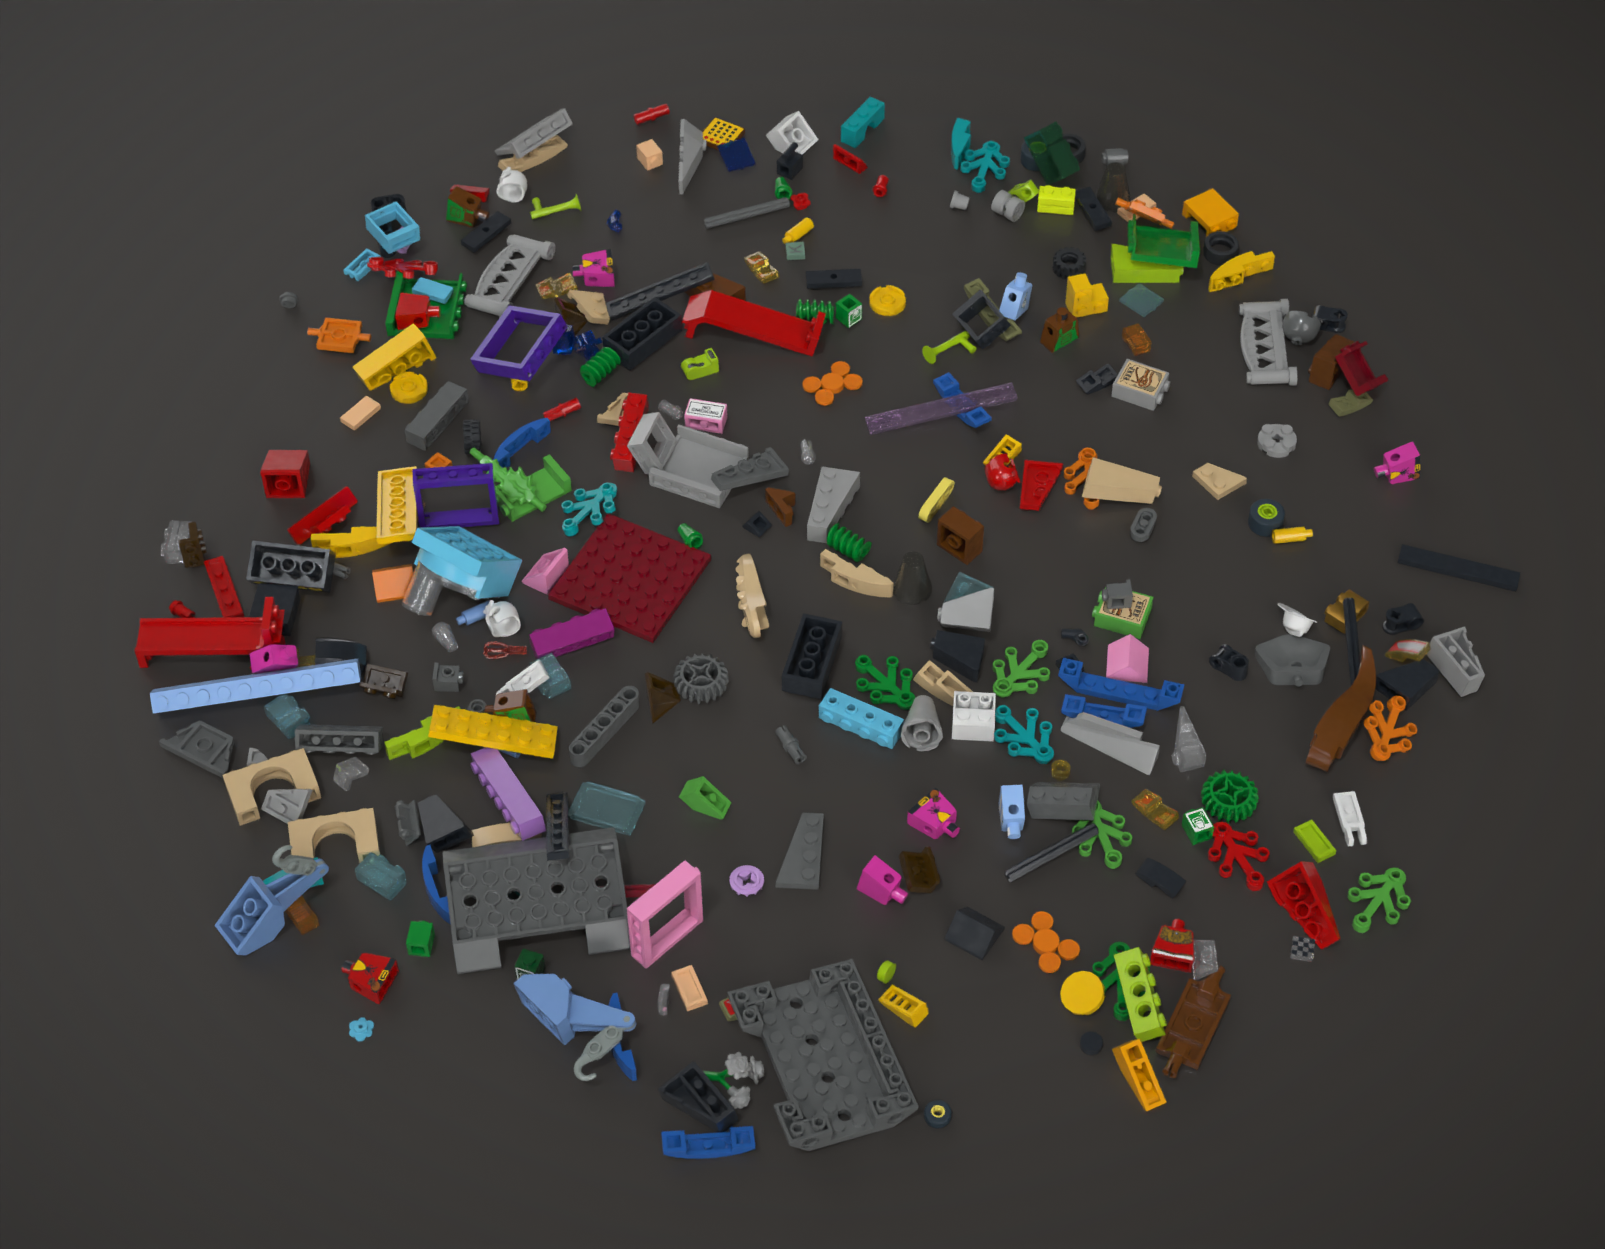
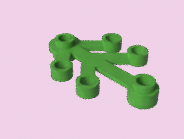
M1043 640L1034 641L1031 653L1019 666L1017 664V649L1014 647L1006 648L1005 658L1009 662L1011 674L1005 678V662L1000 659L995 660L992 669L996 673L997 680L993 684V692L999 697H1008L1013 691L1026 690L1029 694H1035L1038 690V683L1036 681L1029 680L1026 683L1015 682L1017 679L1038 678L1040 681L1049 680L1050 670L1046 667L1027 670L1038 658H1043L1047 655L1048 644Z
M1097 800L1094 820L1091 821L1098 827L1099 833L1079 845V854L1084 857L1089 856L1092 852V845L1098 837L1105 852L1104 862L1106 866L1110 869H1115L1121 865L1122 854L1118 850L1113 849L1107 835L1118 839L1120 845L1124 847L1131 845L1132 835L1129 832L1120 831L1125 825V818L1103 810L1100 802ZM1100 818L1112 822V827L1102 823ZM1079 820L1078 824L1073 826L1072 834L1085 827L1090 820Z
M1389 868L1383 875L1372 876L1369 873H1362L1358 881L1360 886L1367 888L1371 884L1385 883L1382 888L1360 890L1357 887H1352L1349 889L1347 897L1351 902L1374 898L1363 913L1357 914L1354 917L1352 926L1355 931L1365 933L1370 929V918L1382 903L1386 912V921L1389 924H1396L1398 922L1400 914L1397 910H1394L1389 894L1392 889L1395 891L1398 908L1405 910L1411 902L1410 897L1405 895L1402 886L1406 881V875L1401 869Z

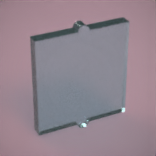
M1139 283L1131 290L1129 289L1119 301L1145 317L1151 311H1155L1156 307L1164 302V299Z

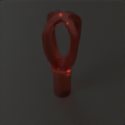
M489 641L484 645L483 653L488 659H499L512 654H527V646H508L502 642ZM489 645H499V646H503V647H505V648H487V647H488ZM487 652H505L504 654L493 656L487 654Z

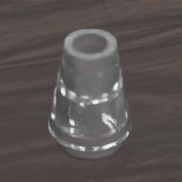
M440 622L432 628L433 637L448 652H453L458 648L457 641L449 624Z

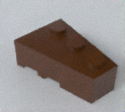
M714 273L715 280L685 291L688 296H693L713 290L746 301L745 286Z
M1337 334L1328 340L1314 355L1313 363L1308 371L1310 374L1309 382L1330 390L1342 373V369L1335 356L1341 353L1340 349L1353 344L1354 341Z

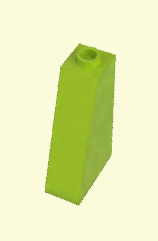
M1112 244L1110 258L1113 283H1179L1180 275H1183V266L1131 260L1128 246Z

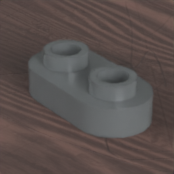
M1142 508L1138 511L1130 530V536L1133 540L1143 542L1150 537L1157 519V514L1153 509Z

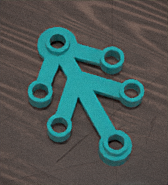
M988 141L983 144L981 149L976 151L968 149L965 151V160L967 161L961 163V172L968 173L972 169L980 167L978 176L972 180L971 189L974 192L981 193L986 189L984 178L988 167L995 174L996 179L1002 180L1005 178L1006 170L1004 168L1010 165V158L1003 156L999 152L1000 145L997 142ZM985 155L984 158L973 161L976 157ZM992 157H995L998 160L999 166L1002 168H999L993 162Z
M604 483L599 489L585 492L582 488L575 490V499L582 502L564 501L561 504L563 512L571 513L575 510H582L573 519L568 518L564 520L562 525L564 534L566 536L576 535L579 532L578 524L591 511L590 519L592 524L600 525L603 522V517L600 513V503L605 500L603 503L604 511L606 513L614 512L616 507L613 498L617 495V486L614 483ZM595 497L594 499L584 501L586 498Z
M1000 705L995 709V721L1000 724L1007 723L1017 733L1009 734L1004 729H997L994 733L996 742H1011L1008 745L1009 755L1033 756L1040 764H1047L1054 757V750L1048 745L1049 734L1052 732V724L1050 722L1043 721L1040 724L1041 742L1039 743L1034 738L1035 724L1039 715L1037 709L1029 708L1026 711V719L1028 720L1027 730L1011 716V710L1006 705ZM1019 743L1028 744L1031 748L1020 747Z

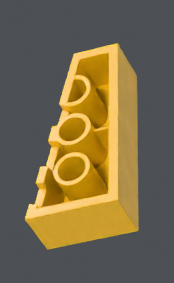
M413 323L355 364L353 369L359 379L371 391L391 381L393 376L404 373L413 366L418 368L423 365V361L427 359L432 361L437 357L426 337Z

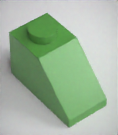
M704 776L687 781L679 796L692 810L718 819L724 818L731 804V801Z

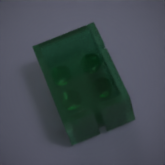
M1057 121L1024 137L1047 185L1062 180L1080 170L1078 161L1071 151L1070 144L1062 137L1064 136L1063 131Z

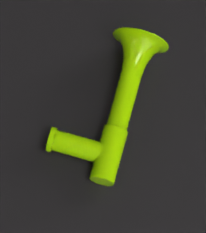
M577 194L566 203L545 208L541 207L539 198H534L532 203L534 204L535 211L530 213L533 220L571 208H577L581 211Z
M964 331L937 347L924 346L922 352L926 361L933 364L939 353L959 343L971 354L976 351L977 347L967 340L970 335L967 331Z

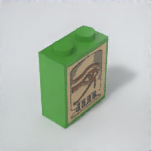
M1101 591L1098 597L1099 606H1095L1092 617L1095 618L1094 626L1124 635L1131 634L1135 638L1141 639L1152 610L1153 597L1132 591L1131 608L1107 609L1106 601H1102Z

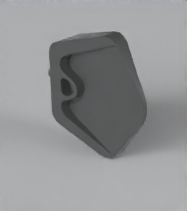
M1291 634L1279 636L1261 643L1255 648V658L1268 680L1274 685H1296L1299 687L1302 685L1320 684L1323 680L1330 655L1329 645Z

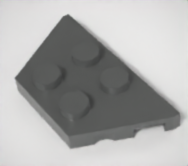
M199 720L188 728L177 731L176 736L165 740V738L161 739L159 744L160 747L223 778V775L228 773L234 738Z

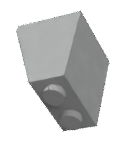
M988 588L943 603L942 608H938L937 620L941 622L942 627L990 632L994 588Z

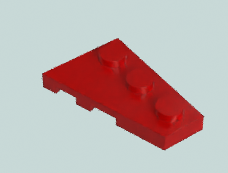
M1025 460L1020 509L1040 510L1063 469V463Z

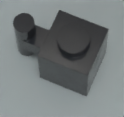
M793 142L777 160V174L793 180L803 168V154L795 151L798 148L796 142Z

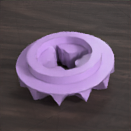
M744 865L736 868L731 873L730 885L732 890H735L738 895L744 894L748 897L749 894L756 895L757 891L762 890L764 876L758 868ZM751 877V884L747 883L743 886V880L746 881Z

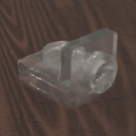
M356 757L337 763L333 781L342 789L348 791L353 780L368 775L369 767Z

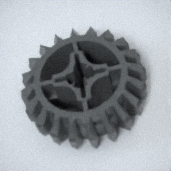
M694 653L692 658L686 656L685 661L680 660L673 674L674 687L677 688L678 694L682 695L683 699L689 698L691 703L694 700H697L698 704L701 701H705L708 704L709 699L715 701L717 696L722 697L723 691H726L729 682L728 670L725 668L724 662H720L718 657L713 659L711 654L705 656L702 653L701 656H697ZM713 674L717 677L715 680L712 679ZM687 676L690 678L689 682L686 681Z

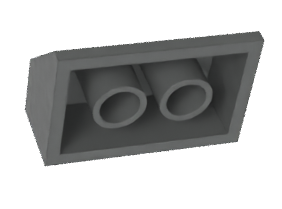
M1037 782L1030 786L1027 799L1031 818L1094 820L1100 784Z

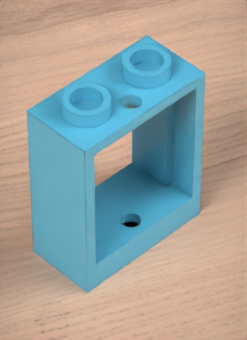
M397 201L365 215L366 229L389 254L420 240L418 224ZM395 219L404 227L388 235L379 228V226Z

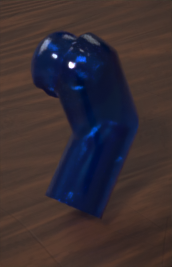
M614 210L607 220V225L615 232H619L622 228V224L619 223L621 212L618 210Z

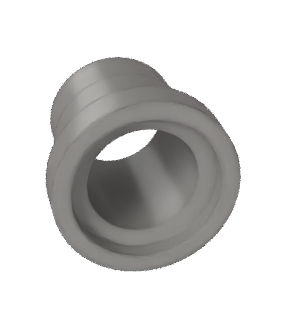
M955 190L949 208L953 209L955 207L966 210L970 197L959 194Z

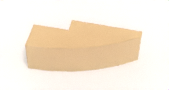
M930 660L913 679L932 695L952 706L954 703V691L973 692L950 671L947 670L944 673Z
M510 823L496 824L472 830L474 834L472 836V847L522 840L518 834L513 833ZM540 833L528 839L542 838V835Z

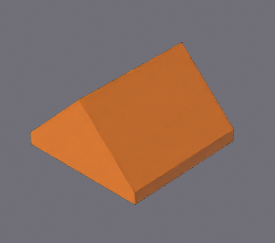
M412 564L372 570L377 603L408 598L415 581Z

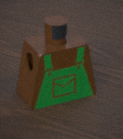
M455 186L448 197L446 221L474 227L477 220L483 222L487 220L489 212L481 209L482 200L479 197Z
M1058 308L1056 314L1046 319L1040 343L1053 353L1079 338L1078 319L1066 308Z
M527 689L499 693L496 695L494 705L485 706V713L490 715L528 720L530 722H535L537 712Z

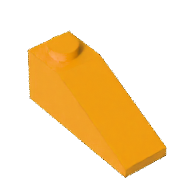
M1131 1040L1113 1048L1112 1051L1119 1068L1145 1112L1167 1103L1141 1040Z

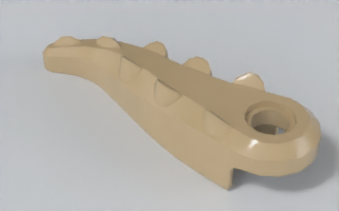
M744 554L737 560L739 565L735 568L736 572L739 573V576L736 578V588L740 591L737 593L740 599L738 607L744 613L742 626L748 628L750 636L759 638L761 637L760 630L769 628L764 608L767 604L751 554Z

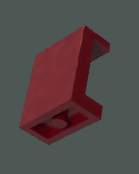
M1356 341L1351 345L1349 344L1340 349L1341 353L1335 356L1356 397L1388 381L1386 374L1375 377L1362 354L1361 348L1368 345L1367 341L1362 343Z

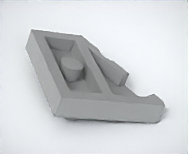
M268 790L261 810L287 824L290 821L302 819L313 790Z

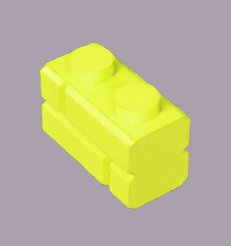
M1049 185L1040 186L1037 212L1073 215L1076 189L1052 187Z

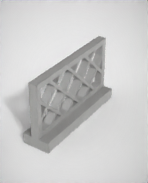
M565 108L560 109L496 149L495 153L496 155L514 153L516 159H519L573 123Z

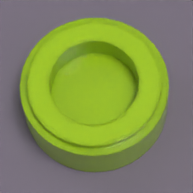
M889 960L883 962L878 970L877 979L885 984L888 983L895 973L896 964Z

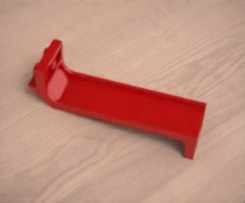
M710 290L690 296L682 323L685 324L684 329H687L685 337L690 339L693 338L698 324L709 323L808 356H813L826 313L819 311L817 317H813L812 321L809 322Z
M265 597L263 617L140 618L137 646L134 650L139 667L148 668L149 660H152L153 655H250V653L268 645H277L281 641L285 609L279 610V606L275 605L274 597Z

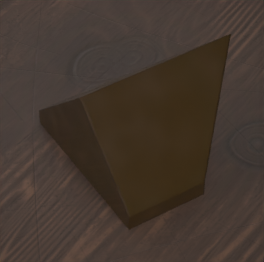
M556 297L554 299L555 313L561 314L568 327L564 333L570 342L588 320L577 308V305Z
M647 672L645 673L646 693L653 724L678 704L681 699L677 688L674 687V683Z

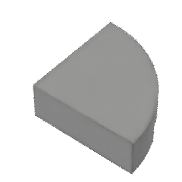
M249 748L247 767L251 764L267 760V757L258 749Z

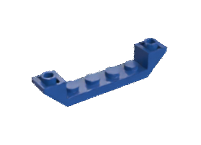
M1063 658L1058 674L1077 693L1125 704L1147 706L1148 709L1157 711L1179 704L1184 689V684L1164 680L1161 690L1082 672L1083 662Z

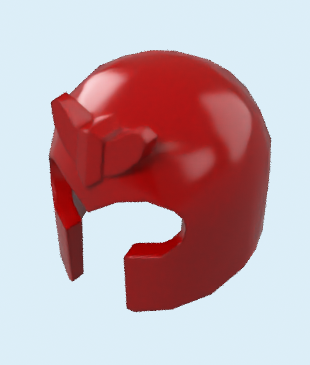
M1007 454L997 455L985 465L986 478L993 489L998 491L1008 490L1014 486L1016 481L1020 482L1012 458L1009 460ZM1010 461L1009 467H1006L1004 463H1008Z

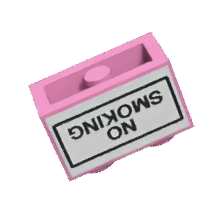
M690 399L684 415L685 427L722 434L728 417L727 404Z

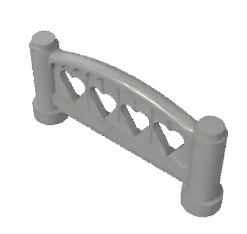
M509 235L507 239L508 246L484 270L475 294L465 297V305L472 309L498 315L500 318L509 305L514 306L510 302L540 257L546 260L553 258L555 243L549 241L541 242L518 235ZM514 252H520L524 257L520 259H510L511 257H513ZM506 264H512L513 267L516 269L504 272L501 271L505 268L504 266ZM500 275L508 281L496 284L493 283L494 281H496V277ZM491 287L495 288L499 293L488 296L484 295Z
M1288 299L1239 304V315L1244 316L1240 334L1241 349L1250 371L1246 372V382L1251 385L1288 383L1289 386L1297 385V367H1288L1282 328V317L1289 312ZM1259 318L1267 323L1260 327H1255L1253 319ZM1259 331L1269 336L1258 341L1255 339L1256 334L1254 332ZM1262 345L1270 350L1263 354L1256 353L1258 351L1256 346ZM1264 359L1272 364L1260 368L1258 367L1259 362L1257 360Z

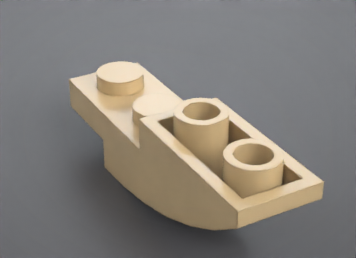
M826 549L820 554V566L831 572V581L865 595L877 597L893 596L894 582L888 577L880 575L873 568L867 567L862 563L856 568L852 563L846 562L837 554L831 553Z

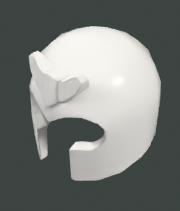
M507 167L501 174L497 195L503 200L510 202L521 201L528 187L525 175L519 171L511 170V167Z
M490 600L489 604L485 606L483 613L486 614V622L494 637L510 636L520 629L521 623L517 609L511 603L506 601L494 603L493 600Z

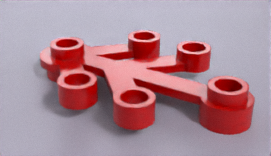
M371 257L369 262H367V266L371 270L385 271L386 277H395L396 270L403 273V278H414V270H423L426 275H435L436 271H438V262L425 261L422 266L421 260L404 262V259H393L384 261V258Z
M1225 822L1213 824L1214 831L1212 836L1214 843L1208 851L1209 860L1213 862L1220 860V849L1223 842L1228 848L1224 863L1219 868L1220 876L1228 878L1232 875V864L1235 858L1247 875V888L1252 891L1262 889L1264 883L1263 875L1260 872L1254 871L1245 856L1256 858L1260 862H1266L1269 858V850L1265 847H1260L1256 850L1238 845L1233 841L1235 839L1243 841L1249 846H1254L1257 844L1258 834L1254 831H1249L1245 834L1232 830L1231 826Z

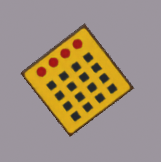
M714 117L703 130V140H706V146L728 154L745 134V128Z

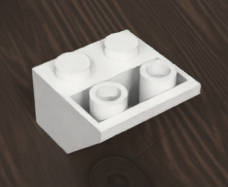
M954 691L952 739L994 740L996 693Z

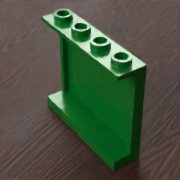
M1133 214L1132 220L1128 221L1127 228L1128 253H1131V260L1197 268L1200 254L1198 222L1191 221L1189 231L1136 225V214Z
M398 270L385 322L387 336H396L403 331L398 330L395 316L400 293L413 294L412 288L419 280L403 278V273ZM460 273L458 281L431 280L453 287L454 292L446 304L430 299L431 306H440L441 315L440 317H430L427 327L418 328L426 338L454 339L455 332H458V318H461L462 313L460 306L464 304L463 292L467 290V282L463 279V273Z

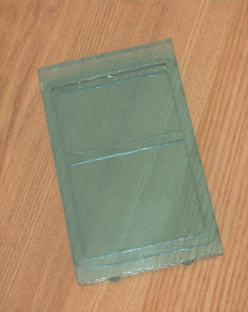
M583 782L568 813L571 819L601 828L615 827V832L630 836L646 801L640 799L637 795L592 782Z

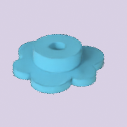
M359 1018L358 1021L354 1020L349 1024V1035L355 1037L357 1041H363L366 1037L372 1036L374 1023L370 1020L366 1021L365 1018Z

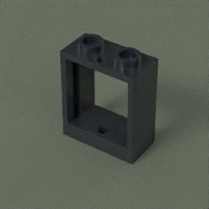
M981 289L952 313L982 349L989 346L993 340L1011 326ZM988 305L999 319L981 335L977 336L967 323Z

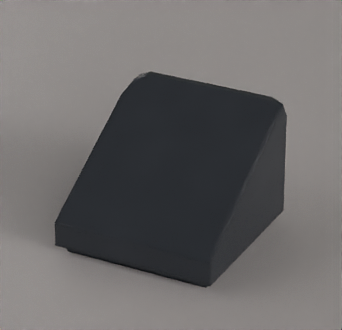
M758 511L742 527L760 537L772 524Z

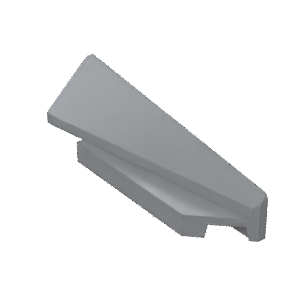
M1085 712L1079 713L1076 718L1067 716L1061 727V732L1146 775L1151 774L1158 759L1160 745L1142 741L1143 732Z

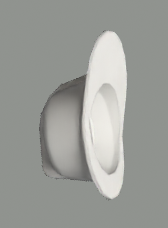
M1278 603V606L1285 610L1283 626L1289 634L1301 637L1309 631L1313 622L1317 623L1295 609Z

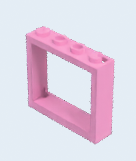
M687 861L682 862L627 908L631 956L646 969L703 922L701 872L697 867H692ZM684 891L685 909L650 937L649 920Z

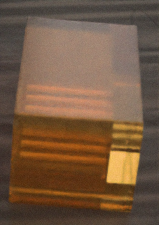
M1139 323L1123 328L1122 339L1132 349L1134 356L1151 350V340Z
M302 895L285 910L301 935L319 926L317 916L308 906Z

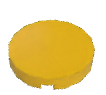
M886 285V287L881 288L880 286L870 294V307L877 314L893 316L903 311L906 306L905 294L898 287Z
M414 372L401 373L395 376L393 382L390 383L391 396L400 403H416L427 394V380L423 375H417Z
M1087 971L1075 972L1067 977L1062 984L1060 992L1061 1001L1066 1009L1073 1014L1089 1015L1098 1010L1102 1005L1105 997V988L1099 977Z

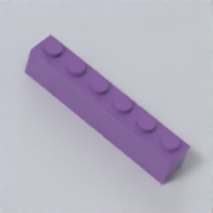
M485 747L471 753L473 762L470 763L473 773L478 774L482 786L486 785L489 797H494L497 809H502L503 817L506 822L510 821L513 833L518 834L522 841L546 831L541 812L498 749Z

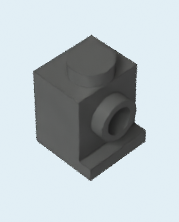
M1126 580V583L1106 584V589H1102V601H1106L1107 609L1132 607L1133 593L1130 580Z
M435 663L432 677L434 691L459 692L460 684L464 683V672L460 671V666L439 665V663Z

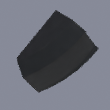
M316 638L315 665L358 658L362 674L366 667V645L342 638Z

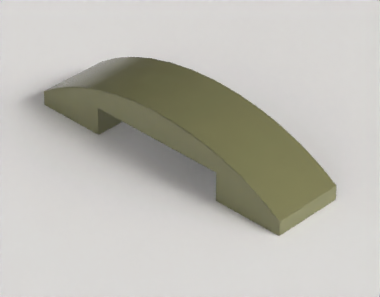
M980 278L964 285L969 299L981 289L999 310L989 297L990 291ZM988 305L978 313L988 327L999 319ZM1007 319L1011 326L1003 334L999 335L1005 341L1022 333L1021 329L1012 319Z

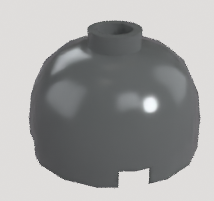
M1289 311L1287 315H1284L1282 328L1284 335L1295 345L1311 342L1316 338L1320 330L1321 321L1314 315L1313 318L1308 317V313L1304 311Z

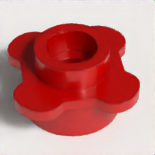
M807 193L791 196V200L794 202L793 206L798 210H804L811 204Z

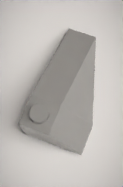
M681 119L679 194H683L703 158V150H706V140H703V132L685 119Z

